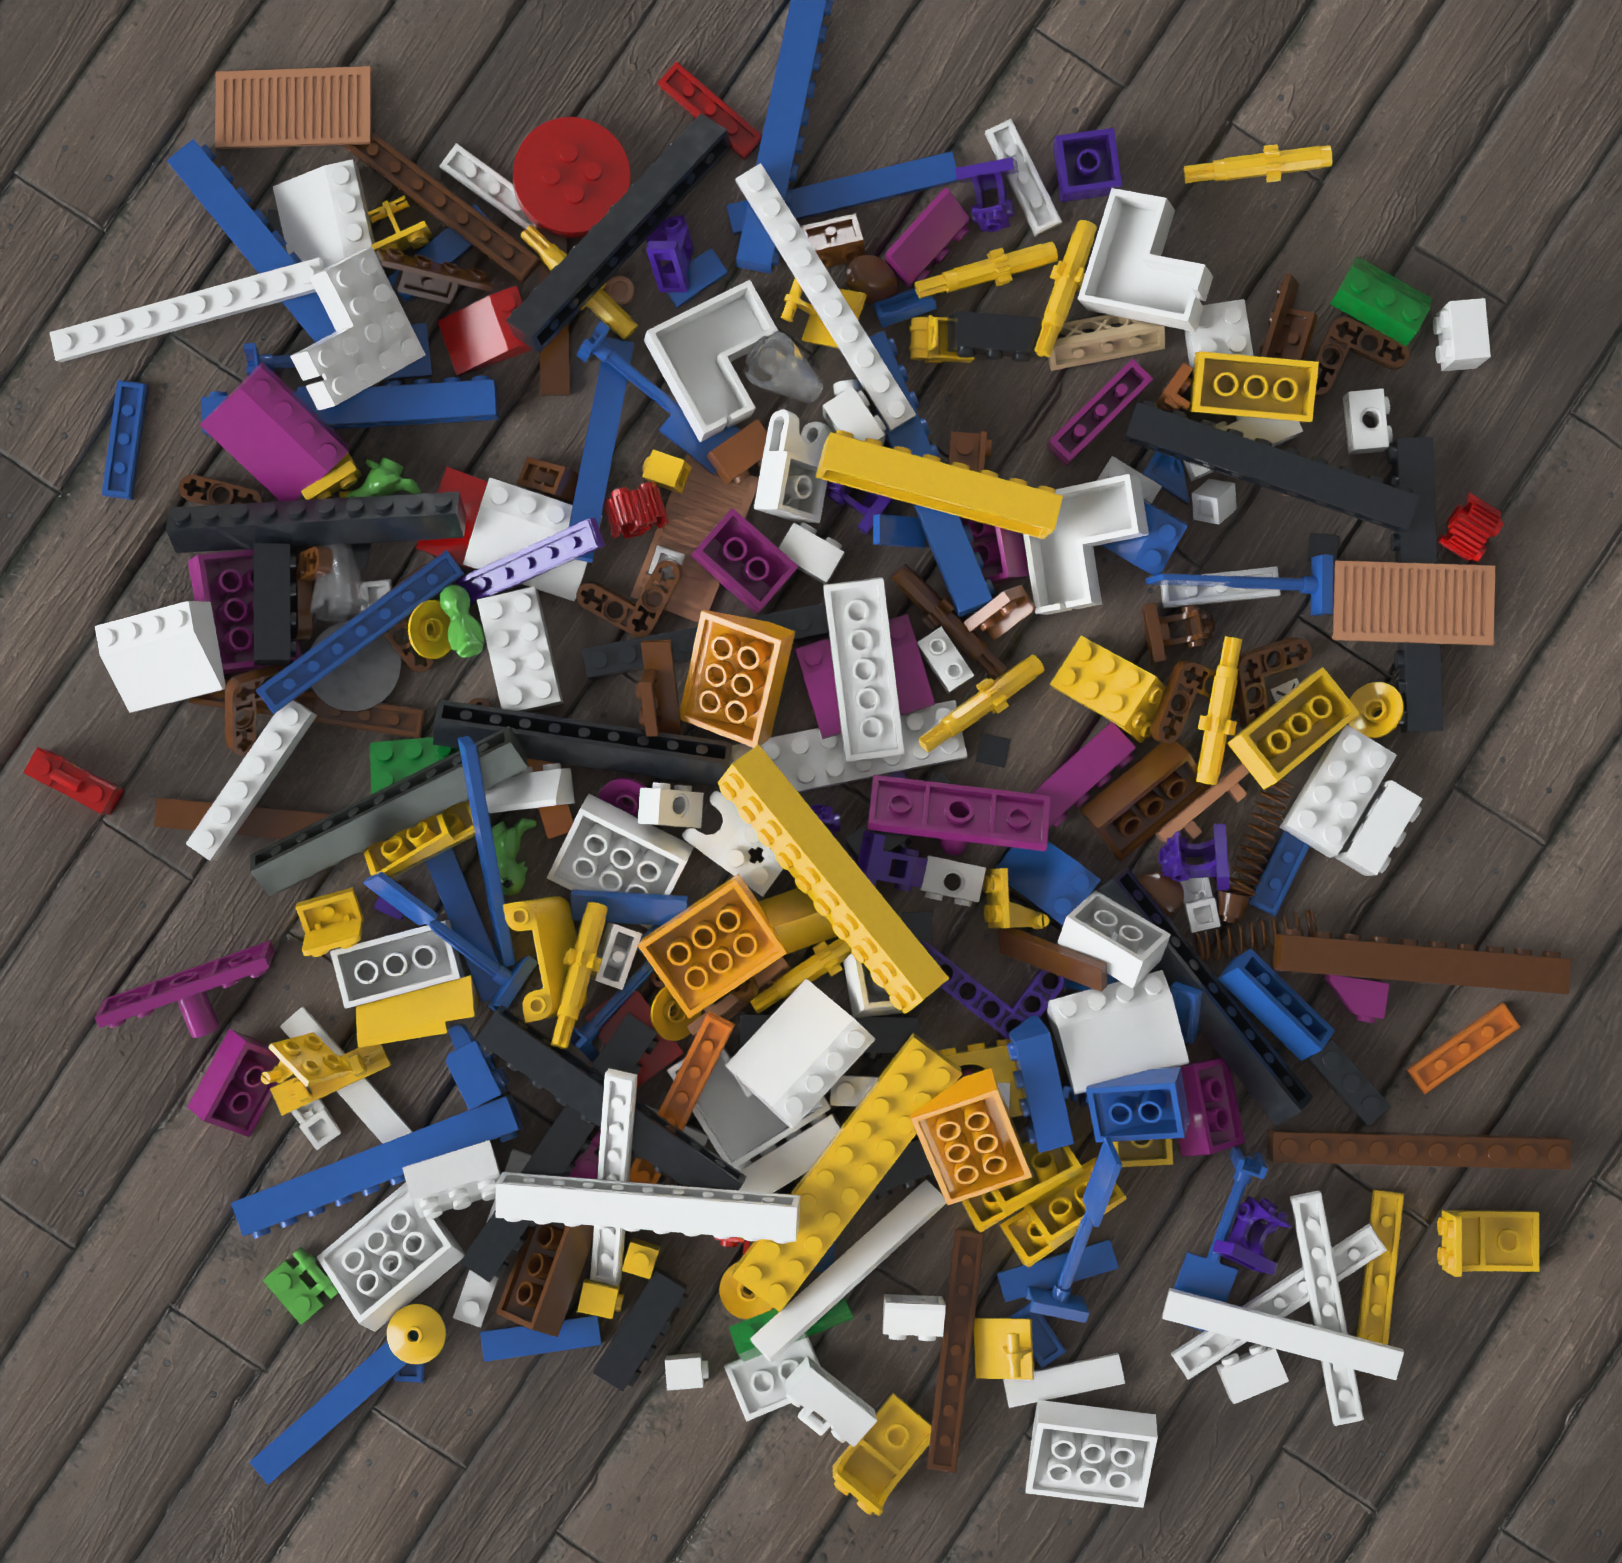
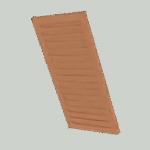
M371 66L217 71L215 74V148L237 149L371 144L373 69Z
M686 454L684 460L692 467L682 494L674 491L671 492L665 507L669 523L665 527L659 529L657 527L630 597L638 600L651 577V574L648 572L657 545L686 555L682 565L683 574L665 611L699 623L701 611H710L720 582L693 560L690 555L731 508H734L746 519L757 491L759 477L749 475L738 484L732 480L725 485L717 472L712 475ZM662 579L660 583L656 580L654 581V584L663 586L667 591L670 589L664 586L667 581L666 579ZM651 590L647 596V600L652 606H659L663 601L661 593L656 590Z
M1335 561L1333 640L1494 645L1495 566Z

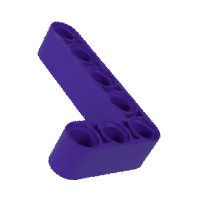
M919 941L926 947L931 957L939 966L947 964L952 970L951 977L940 987L1009 1040L1010 1036L1006 1031L1007 1022L1012 1019H1018L1023 1023L1035 1015L1040 1018L1047 1009L1049 1000H1053L1064 985V977L1056 975V986L1051 989L1045 988L1042 978L1049 971L1041 969L1010 1008L930 944ZM969 982L975 987V994L970 999H963L959 994V988L963 983ZM1031 995L1036 996L1040 1002L1038 1009L1034 1012H1028L1024 1007L1025 999ZM987 1001H995L998 1005V1012L993 1017H986L983 1014V1005Z

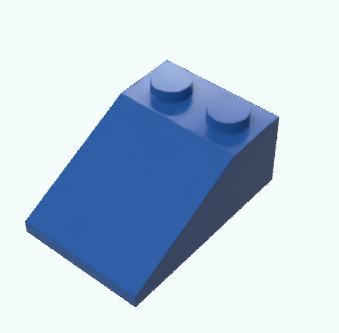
M1143 499L1149 535L1103 544V546L1135 566L1156 576L1161 574L1185 532L1187 522Z
M1049 841L1046 851L1011 847L995 868H1008V886L1061 927H1063L1066 917L1091 894L1101 881L1097 876Z
M1181 1067L1149 1069L1086 1087L1096 1143L1103 1142L1105 1137L1111 1138L1112 1142L1185 1138L1190 1118Z

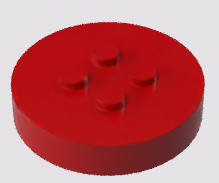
M579 117L556 118L536 127L520 145L513 166L514 193L521 210L536 226L557 236L582 238L589 233L593 225L597 224L608 213L610 207L617 203L628 191L631 176L629 161L620 142L603 126Z

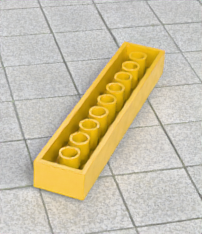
M758 744L731 764L718 781L723 796L727 800H731L739 809L738 812L741 818L753 826L761 843L766 847H770L776 855L779 865L791 873L795 878L797 887L803 893H807L813 900L817 912L822 916H826L833 925L835 934L840 939L845 940L851 947L855 959L860 963H864L871 972L870 975L873 981L878 986L883 987L890 995L891 1003L906 1014L945 983L949 977Z
M912 1033L790 1195L801 1196L800 1226L796 1242L791 1241L780 1244L769 1239L754 1241L734 1267L732 1277L777 1311L781 1312L917 1134L910 1115L953 1085L962 1075L961 1068L915 1033Z

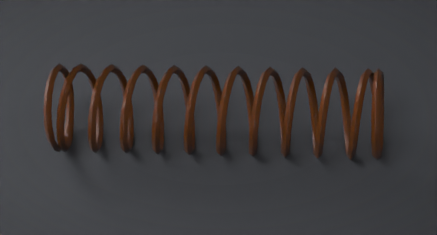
M1279 780L1271 785V787L1285 793L1287 796L1259 791V794L1278 802L1284 807L1255 802L1256 805L1278 815L1280 818L1251 813L1252 816L1271 824L1275 828L1251 823L1247 824L1249 827L1272 839L1248 834L1243 835L1245 838L1262 845L1268 850L1239 845L1240 848L1262 858L1264 861L1235 856L1238 860L1253 866L1259 871L1232 867L1233 870L1256 882L1229 877V881L1243 887L1240 888L1229 884L1230 889L1250 896H1256V892L1242 883L1260 884L1258 879L1246 872L1254 874L1264 873L1262 868L1251 862H1268L1264 856L1255 851L1265 853L1272 851L1269 846L1258 840L1267 842L1276 840L1274 836L1264 830H1279L1275 823L1267 819H1284L1280 813L1273 809L1284 810L1287 806L1276 798L1289 799L1291 797L1287 791L1280 787L1291 789L1295 787L1283 780Z
M1308 909L1305 911L1308 922V937H1313L1310 915L1314 931L1316 932L1317 925L1313 912ZM1295 912L1294 918L1297 925V930H1301L1299 925L1298 914ZM1283 914L1285 929H1289L1286 915ZM1272 916L1271 919H1272V924H1273V928H1274V939H1275V934H1279V933H1278V930H1277V927H1276L1275 918ZM1263 919L1260 920L1263 931V948L1258 944L1253 924L1250 921L1252 950L1254 951L1256 944L1259 950L1264 951L1266 941L1274 949V946H1272L1268 939ZM1238 924L1241 943L1240 953L1235 947L1229 926H1227L1229 955H1227L1222 945L1217 928L1215 931L1218 943V957L1215 956L1207 931H1204L1207 949L1206 960L1201 937L1196 932V949L1202 960L1207 963L1210 953L1215 960H1219L1221 950L1227 958H1230L1232 947L1237 955H1241L1243 953V944L1246 950H1249L1242 933L1241 924Z

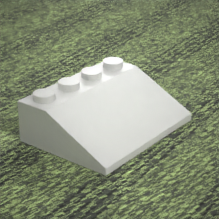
M353 159L322 166L273 186L284 240L287 242L286 249L289 255L294 251L302 262L319 257L323 259L324 267L327 268L356 252L370 248L375 243L359 169Z
M489 478L463 565L480 569L567 529L573 505ZM573 560L522 584L575 602L576 593L581 585L588 562Z
M186 601L95 626L100 656L129 713L225 690L226 685L211 602Z
M588 794L554 861L547 879L571 891L574 889L670 895L694 846L653 825L639 824L637 817ZM639 924V925H641V926H643V927H645V928H647V929H650V928L653 926V925Z
M1163 970L1147 974L1134 988L1121 982L1107 985L1102 992L1090 989L1049 1000L1047 1017L1074 1095L1086 1092L1088 1085L1149 1069L1174 1068L1189 1064L1173 997Z
M805 979L727 1062L725 1067L789 1128H794L875 1041V1038L851 1015L809 980Z
M405 1182L316 1258L357 1322L376 1332L399 1309L408 1305L465 1256V1253L452 1233L438 1217L433 1219L419 1218L411 1201L407 1183Z
M1038 1400L1033 1423L1026 1493L1143 1508L1158 1439L1156 1414Z

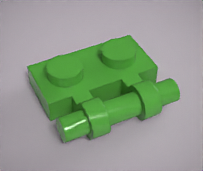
M300 1247L292 1254L300 1263L294 1268L287 1259L263 1281L302 1325L325 1305L318 1294L324 1291L332 1299L339 1292L329 1276H326L315 1263L317 1261L312 1254L308 1255ZM304 1271H307L317 1283L313 1288L301 1276Z

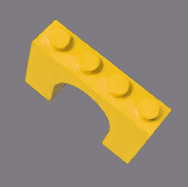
M1007 1038L996 1040V1046L985 1047V1042L967 1045L968 1050L956 1052L955 1047L938 1050L958 1067L968 1064L978 1065L985 1069L992 1067L997 1082L1010 1083L1009 1113L1011 1117L1022 1116L1019 1099L1023 1098L1021 1088L1017 1089L1013 1078V1071H1017L1016 1063L1010 1060L1007 1051V1044L1011 1043V1040Z

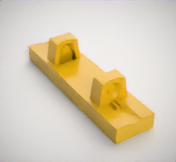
M383 1044L360 1047L340 1056L341 1060L351 1069L349 1074L309 1085L312 1094L308 1092L304 1083L297 1076L270 1088L281 1115L288 1114L391 1066L392 1064Z

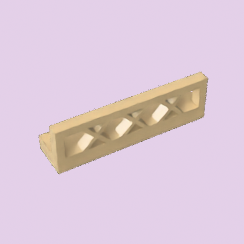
M1108 314L1065 322L1059 334L1066 335V337L1056 339L1052 354L1048 360L1051 371L1162 350L1165 349V327L1163 325ZM1116 323L1123 324V326L1116 328L1110 325ZM1085 329H1093V330H1095L1094 332H1090V333L1081 332L1082 330H1085Z

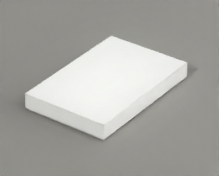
M809 1337L791 1344L772 1363L764 1355H760L745 1362L739 1358L724 1364L746 1422L791 1403L786 1397L785 1381L807 1356L820 1365Z

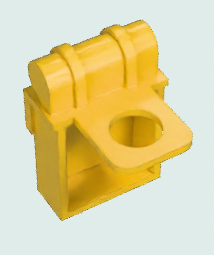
M929 315L928 317L911 318L909 332H911V345H909L911 360H924V363H942V361L971 363L974 360V357L963 358L958 357L957 352H948L947 317H932V315Z

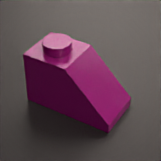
M1325 974L1324 980L1346 1010L1351 1014L1357 1015V1021L1375 1023V1018L1384 1019L1389 990L1388 983Z

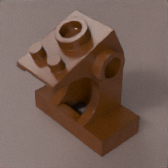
M1156 602L1144 604L1141 607L1151 665L1166 661L1165 647L1188 644L1189 648L1205 646V640L1213 639L1212 632L1215 631V622L1212 614H1208L1206 609H1200L1199 605H1191L1181 608L1182 614L1158 617ZM1185 621L1187 636L1171 639L1168 623Z

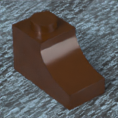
M527 457L517 484L526 489L573 505L579 474L564 466Z

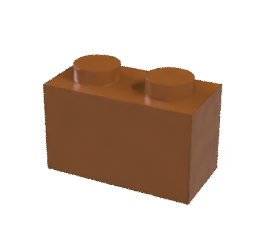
M756 419L706 455V458L725 485L732 480L738 484L751 475L748 469L755 464L761 468L767 431L760 421Z

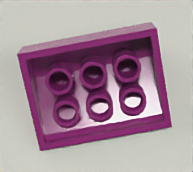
M263 362L200 423L203 429L280 501H295L302 495L301 491L320 480L349 452V445Z
M254 549L197 554L188 561L194 600L211 602L223 674L272 666L254 665ZM296 641V657H291L290 661H295L301 657L299 641Z
M908 614L888 620L900 716L934 706L935 702ZM830 638L796 648L797 660L822 739L842 734Z

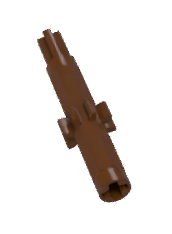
M906 563L894 573L891 579L926 614L922 621L931 630L935 626L939 628L942 626L948 637L973 661L976 660L995 680L1006 671L1007 667L988 649V645L975 631L969 632L963 623L964 620L958 617L957 613L953 610L955 607L948 594L941 598Z

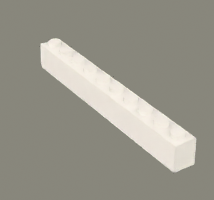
M502 1172L496 1182V1218H505L509 1222L533 1220L538 1224L558 1222L570 1227L583 1224L594 1225L598 1229H608L610 1227H620L626 1231L645 1229L653 1230L658 1234H667L669 1232H682L687 1236L707 1234L719 1239L729 1237H743L747 1241L769 1239L776 1243L785 1244L791 1241L796 1242L800 1226L801 1196Z

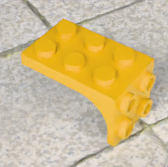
M1080 636L1050 683L1057 691L1118 725L1139 743H1142L1145 738L1151 736V725L1166 688L1155 675L1083 636Z
M1442 1210V1217H1439L1437 1221L1438 1234L1442 1235V1247L1438 1248L1437 1259L1438 1264L1442 1265V1270L1454 1277H1461L1462 1272L1468 1271L1539 1272L1538 1211Z
M892 1393L875 1413L877 1422L855 1447L850 1444L832 1466L833 1478L836 1480L834 1482L835 1487L846 1496L851 1493L859 1500L857 1505L869 1515L873 1512L877 1516L882 1514L883 1506L888 1496L929 1446L932 1424L895 1393Z

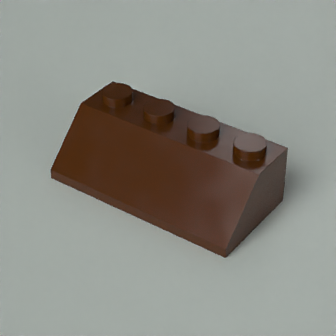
M1177 741L1171 744L1161 743L1094 799L1089 801L1080 811L1091 828L1121 862L1207 791L1210 786L1209 784L1196 782L1198 766L1184 747Z
M551 1222L549 1224L537 1223L534 1229L528 1226L524 1235L526 1241L518 1251L496 1314L531 1330L558 1337L593 1242L594 1225L581 1224L576 1227H570L564 1223Z

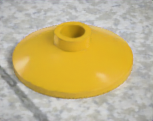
M428 600L419 604L412 612L408 624V635L412 647L419 655L428 659L441 658L452 649L448 640L450 617L442 610L440 602L437 600Z
M1384 682L1368 683L1357 689L1349 699L1360 714L1348 724L1368 738H1378L1390 733L1402 719L1404 712L1402 696L1390 684ZM1382 710L1378 717H1374L1376 711Z
M666 986L656 995L651 1007V1022L654 1030L662 1038L671 1041L681 1040L690 1035L691 1032L687 1026L701 1016L700 1011L689 1019Z
M738 1262L731 1265L723 1274L719 1287L720 1298L727 1311L745 1320L770 1311L773 1308L755 1293L745 1292L744 1285L732 1277L733 1269Z
M407 1305L399 1309L392 1316L388 1324V1344L392 1352L400 1360L409 1364L426 1363L435 1358L445 1344L446 1327L444 1321L437 1311L427 1305ZM411 1330L418 1332L419 1338L417 1341H413L410 1338L409 1333Z

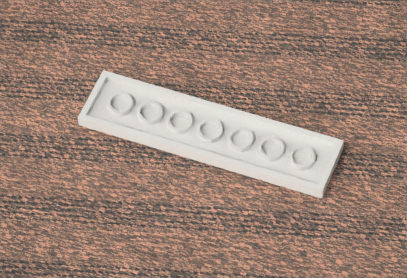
M955 700L937 703L934 706L900 716L905 754L846 762L842 734L822 739L819 728L772 737L761 745V748L798 793L873 778V775L884 776L967 758L962 732L953 738H948L929 753L920 746V741L918 740V738L938 725L941 719L957 708ZM743 743L733 745L730 766L754 747Z

